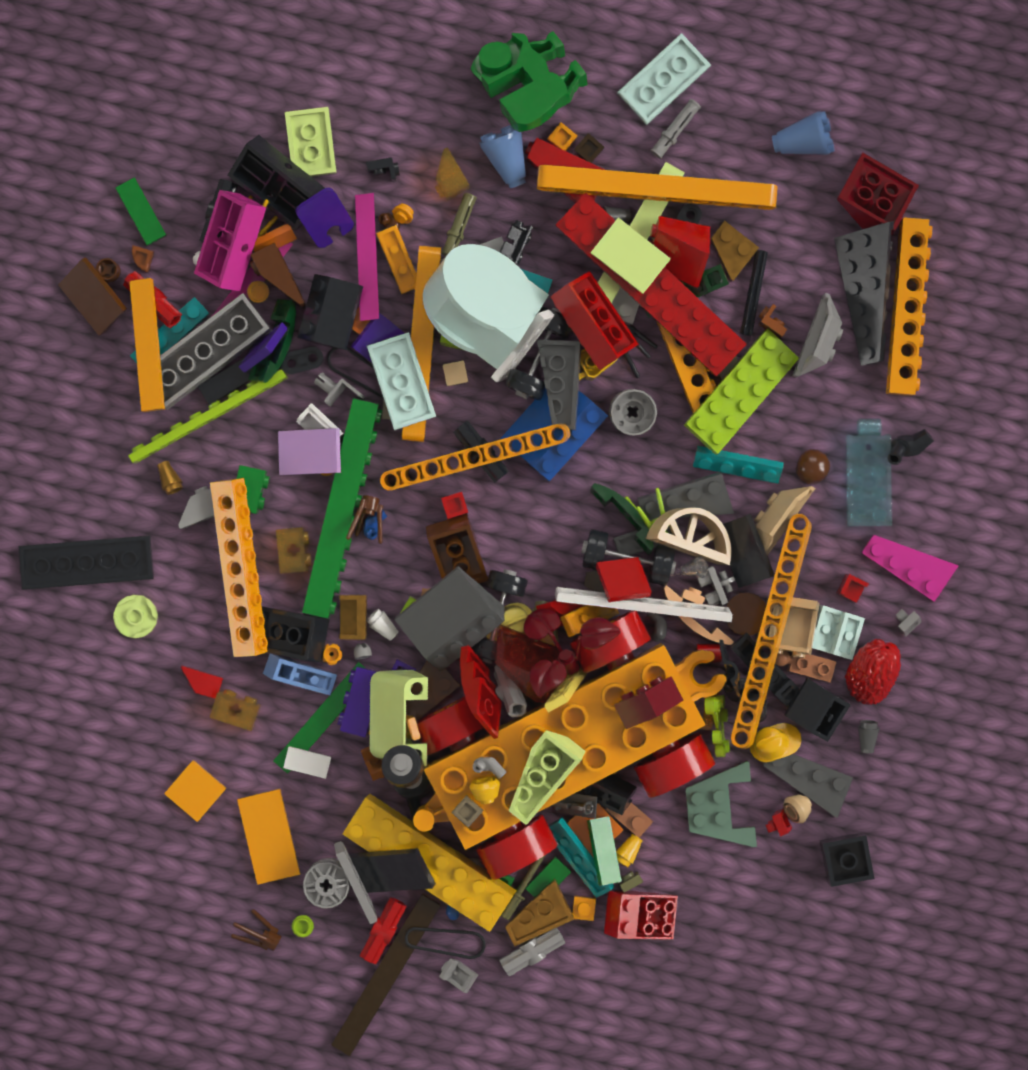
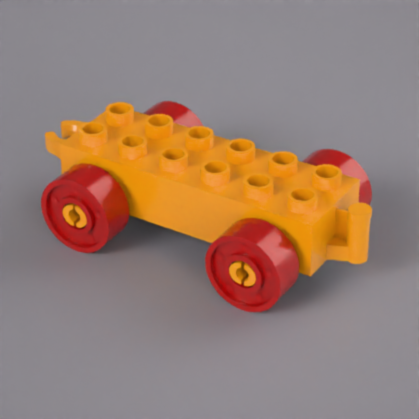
M632 610L610 620L621 631L612 641L592 650L584 649L581 644L580 660L578 662L584 673L591 672L604 665L607 666L608 670L579 685L569 701L558 708L548 712L544 703L528 711L523 716L501 725L498 738L496 739L489 733L477 738L475 732L484 727L472 714L465 696L422 718L416 723L421 736L419 739L420 743L427 744V755L449 747L451 752L425 766L424 771L435 794L425 805L418 808L413 818L414 826L418 830L426 832L431 830L436 822L450 821L465 850L490 838L477 847L476 851L491 880L516 872L554 850L558 843L543 814L534 816L525 825L509 812L531 748L546 730L569 737L586 752L579 764L538 812L644 757L646 758L637 763L633 768L649 798L667 793L695 779L712 768L716 762L701 733H696L683 739L680 738L705 726L694 701L702 697L707 698L715 695L723 688L726 682V676L720 673L713 676L711 681L705 684L696 682L693 677V670L698 664H707L714 660L713 652L707 650L694 651L684 657L681 662L674 665L666 647L660 643L634 656L632 651L650 641L651 637L638 612ZM577 639L569 643L574 654L576 652ZM659 676L662 679L672 676L684 701L654 719L626 729L614 704L621 701L620 696L629 691H633L635 694L636 689L646 684L651 686L649 682ZM479 757H493L507 773L498 779L491 771L476 773L472 766L475 759ZM483 777H495L500 781L498 796L494 799V802L481 804L480 801L474 798L469 789L473 780ZM466 795L483 809V812L469 828L451 813Z

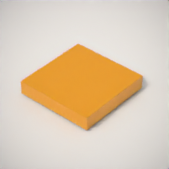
M192 760L164 794L198 822L226 790V787L195 760Z

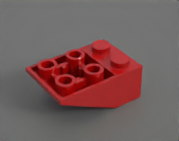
M623 890L609 891L604 934L617 939H674L678 896L639 891H627L625 893Z

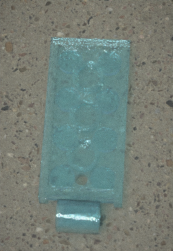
M859 418L857 420L858 436L846 435L847 526H892L891 463L887 459L891 452V435H881L882 425L880 418ZM867 444L871 446L870 450L866 449Z

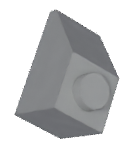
M207 486L195 490V495L190 496L178 524L180 529H185L214 517L211 488L208 489Z

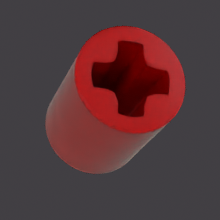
M696 644V651L707 650L714 653L715 657L711 662H722L720 644Z

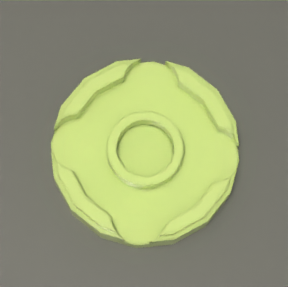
M131 595L118 602L113 619L116 628L121 634L131 638H140L153 631L157 624L158 613L156 606L150 599L142 595Z

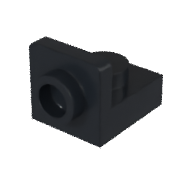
M392 157L366 162L368 173H373V176L386 174V170H390L392 182H397L396 176L400 175L398 162L393 163Z

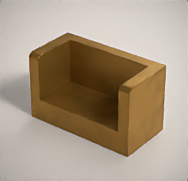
M339 595V639H367V595Z

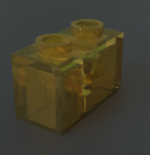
M304 527L276 530L280 574L308 571V566H311V555L306 553V545L309 544L308 531L304 532ZM292 544L300 548V552L296 553V557H294L293 553H289V549L293 547Z
M224 689V692L219 691L209 718L249 731L254 730L261 704L257 703L258 699L245 696L243 699L236 696L237 692ZM239 704V709H242V711L234 714L231 706Z

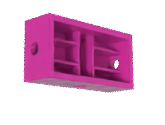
M219 190L194 274L219 288L240 291L266 207L240 193ZM222 231V235L218 238V233Z

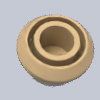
M794 795L785 798L783 808L786 815L793 822L804 823L811 813L812 804L808 797Z

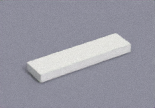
M550 310L539 312L519 344L491 376L495 382L508 379L510 371L517 367L554 317Z

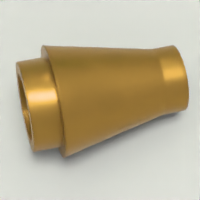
M164 461L157 465L162 490L166 491L167 495L177 493L183 489V481L169 461Z

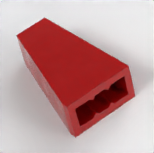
M537 137L534 143L530 141L525 151V154H528L527 161L537 170L540 165L605 170ZM564 193L574 203L584 195ZM589 195L595 201L597 195Z

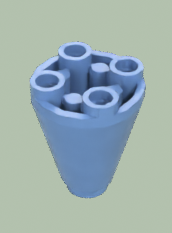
M817 111L778 131L777 135H773L772 142L775 153L828 155L830 152H835L833 140L829 133L831 131L830 122L826 112Z
M509 125L501 128L502 133L493 134L491 132L481 136L479 144L505 184H508L509 188H514L526 183L524 178L526 177L522 133L514 130Z

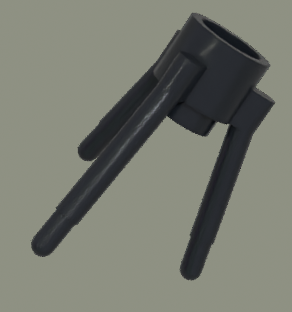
M627 322L625 323L634 338L638 336L647 344L657 349L658 346L639 332L633 325L630 326ZM638 342L639 345H637L636 347L647 358H650L651 355ZM625 353L624 356L636 378H639L640 375L629 353Z

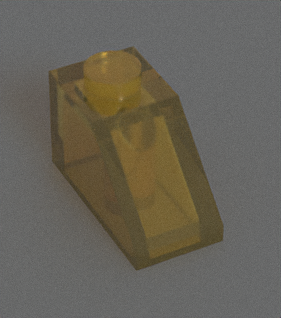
M448 147L443 149L436 176L437 186H435L440 198L445 196L447 201L470 188V184Z

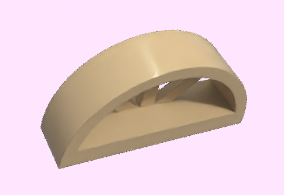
M676 508L669 510L655 520L646 536L648 540L717 565H730L731 543L728 533L722 522L714 514L704 509ZM689 514L691 516L685 539H683L675 519ZM700 519L707 526L710 533L692 542L697 521ZM668 526L670 527L673 535L665 532ZM713 540L715 550L704 547L703 545Z

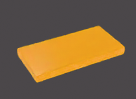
M281 789L238 798L237 802L257 885L300 875Z

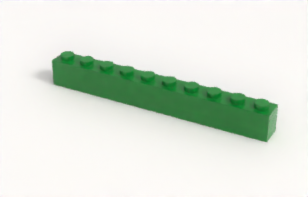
M354 398L352 400L340 451L341 473H335L302 613L327 619L330 617V614L334 615L337 602H333L335 593L339 594L342 581L338 579L340 572L345 571L347 560L343 558L345 550H350L352 538L347 540L346 536L355 517V508L360 506L362 495H359L360 487H365L367 474H364L366 465L370 466L372 453L369 452L371 444H375L377 431H374L376 422L380 423L383 410H379V404Z

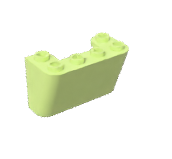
M414 670L376 672L370 681L371 754L376 758L383 759L386 752L398 745H407L421 751L423 764L427 766V744H413L411 739L406 738V700H428V677ZM419 682L422 685V691L414 695L411 692V688L414 683Z

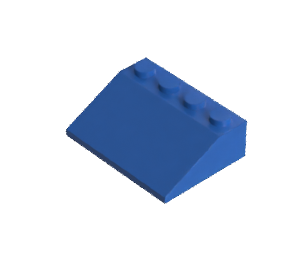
M545 390L540 401L534 400L500 439L552 425L547 390ZM579 391L576 431L570 430L569 439L564 443L519 456L550 482L608 415ZM554 430L556 439L561 440L563 438V430ZM536 433L533 436V442L535 445L540 446L543 440L541 435ZM515 439L512 442V448L517 452L521 450V443Z

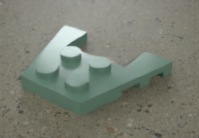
M749 761L742 762L712 777L710 776L685 787L689 832L757 847L755 827L732 828L728 784L751 781Z

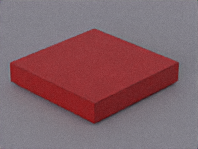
M639 557L597 562L596 569L608 602L651 596L652 591Z

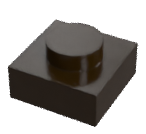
M588 133L576 146L574 152L584 160L592 163L605 147Z

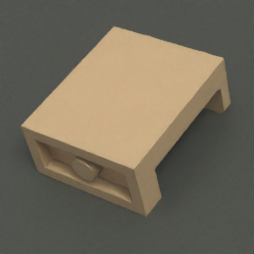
M793 597L778 651L779 654L783 655V652L787 651L792 652V656L805 658V654L811 655L820 605L818 601ZM775 605L773 607L774 616L782 613V605ZM770 626L769 637H773L776 635L777 629L775 626Z

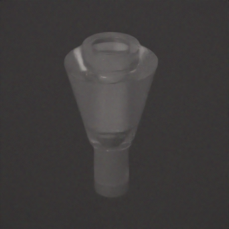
M698 556L680 567H675L674 574H670V576L683 575L704 578L708 571V564L702 557Z

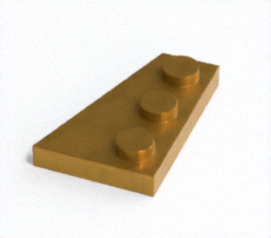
M556 879L505 925L514 947L574 920V916Z

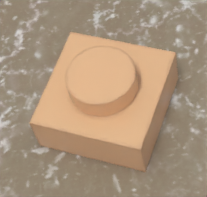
M692 587L689 590L683 589L680 596L696 604H703L705 597L700 596L702 591Z

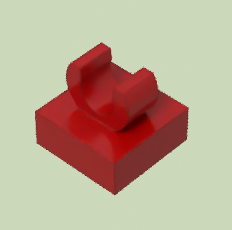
M462 492L441 498L447 519L469 513Z
M784 808L776 811L772 815L773 820L765 824L768 833L778 830L780 836L786 835L792 830Z

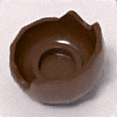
M809 449L802 453L796 466V474L806 484L820 483L827 477L830 470V462L826 454L818 449Z

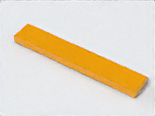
M151 278L130 281L141 411L164 410L154 283Z

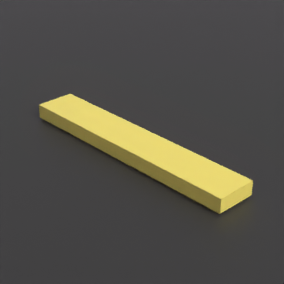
M581 666L575 674L566 675L563 683L551 694L544 705L548 712L567 703L587 675Z

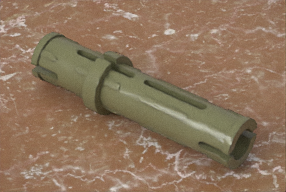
M470 193L463 194L453 225L446 234L448 237L441 252L442 255L447 256L451 250L459 246L460 241H463V233L477 200L476 196Z

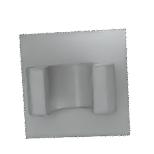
M901 609L896 614V618L901 622L898 626L899 630L905 637L922 622L920 616L915 611L908 615Z

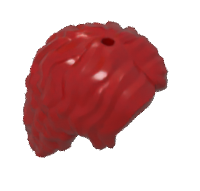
M874 639L858 650L844 676L850 695L856 701H860L863 705H873L880 703L889 695L899 676L901 667L900 650L895 644L891 642L885 643L881 639Z

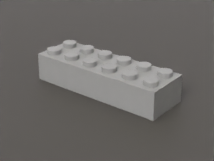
M243 293L160 355L166 410L174 406L271 331L270 327Z

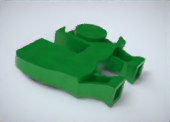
M554 31L550 32L545 40L529 42L525 34L511 33V40L507 43L491 42L483 46L472 63L471 71L473 75L482 83L490 98L519 83L523 84L522 88L499 99L502 114L507 118L513 129L518 132L528 131L545 123L559 108L571 102L574 93L579 87L588 85L586 72L576 60L570 63L569 69L564 75L558 76L553 72H549L546 62L555 58L565 57L564 44Z

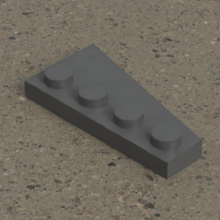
M537 340L552 425L562 423L568 426L570 430L576 431L581 344L579 341Z
M721 471L660 490L665 512L676 508H701L714 515L734 514ZM656 492L637 498L640 508L649 520L661 516ZM685 514V515H682V516H680V517H678V518H681V517H690L691 515Z
M795 754L763 763L764 767L838 818L853 777Z

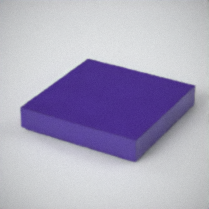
M379 313V319L370 320L351 347L372 363L367 348L368 345L405 333Z
M281 323L257 341L243 359L239 368L246 372L271 354L287 331V327Z

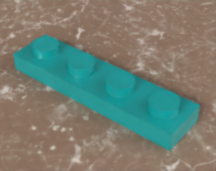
M195 297L179 310L182 316L177 325L169 328L164 324L158 329L160 355L182 340L210 315ZM135 350L130 357L137 363Z
M698 445L693 460V467L716 472L721 471V473L777 484L779 483L784 462L723 450L715 455L707 447Z
M561 817L548 824L558 843L557 848L593 895L597 898L611 891L615 886L613 883L599 886L594 858L565 820Z

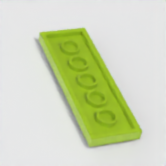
M764 330L686 421L684 426L715 455L719 454L797 362L799 357L771 330Z

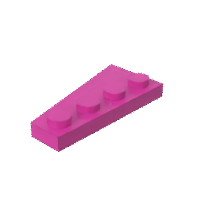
M872 535L861 552L867 558L933 602H935L958 568L956 564L876 535Z

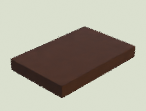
M86 257L81 259L58 284L99 336L104 334L127 310V307Z

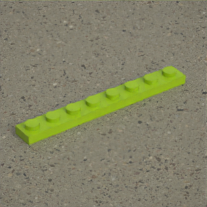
M281 369L277 370L267 383L253 381L246 385L247 389L244 391L236 390L227 396L228 400L222 403L220 400L209 405L208 408L210 410L203 414L199 411L189 417L190 421L182 424V422H179L170 427L171 432L165 435L159 433L152 437V442L146 446L142 443L131 449L133 453L128 455L130 460L135 464L283 382L288 379L287 375Z

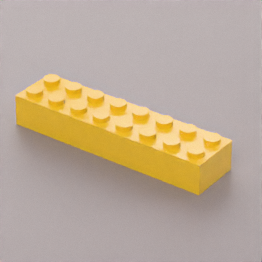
M372 794L365 797L343 832L344 836L368 852L418 848L436 883L432 889L425 890L489 932L517 891L500 879L491 880L487 870L428 831L418 830L414 826L413 821Z

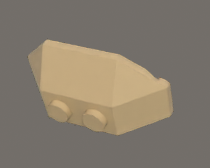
M809 486L779 491L777 494L773 493L766 502L769 506L765 512L761 510L754 519L767 556L788 528L791 517L798 514L816 488Z

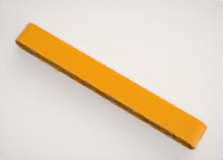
M419 245L411 340L429 392L435 327L428 318L424 308L423 290L427 281L440 265L441 247ZM426 420L403 427L402 440L424 442Z
M555 424L389 470L381 475L380 484L388 491L558 445L569 439L570 429L565 424ZM556 428H561L564 432L561 440L556 439L554 436ZM536 433L540 434L543 440L540 446L535 445L533 442V436ZM515 439L521 443V450L519 452L512 448V442ZM494 445L500 449L498 457H494L491 453V448ZM473 451L479 454V461L477 463H474L470 458ZM452 457L458 460L459 465L456 469L450 466V459ZM431 463H435L438 467L435 475L429 470ZM411 468L417 472L415 480L409 477L408 473ZM390 474L396 477V484L394 486L388 482Z

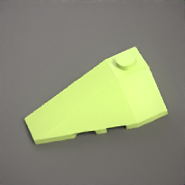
M546 730L531 748L509 812L527 825L579 764L586 751L569 737Z

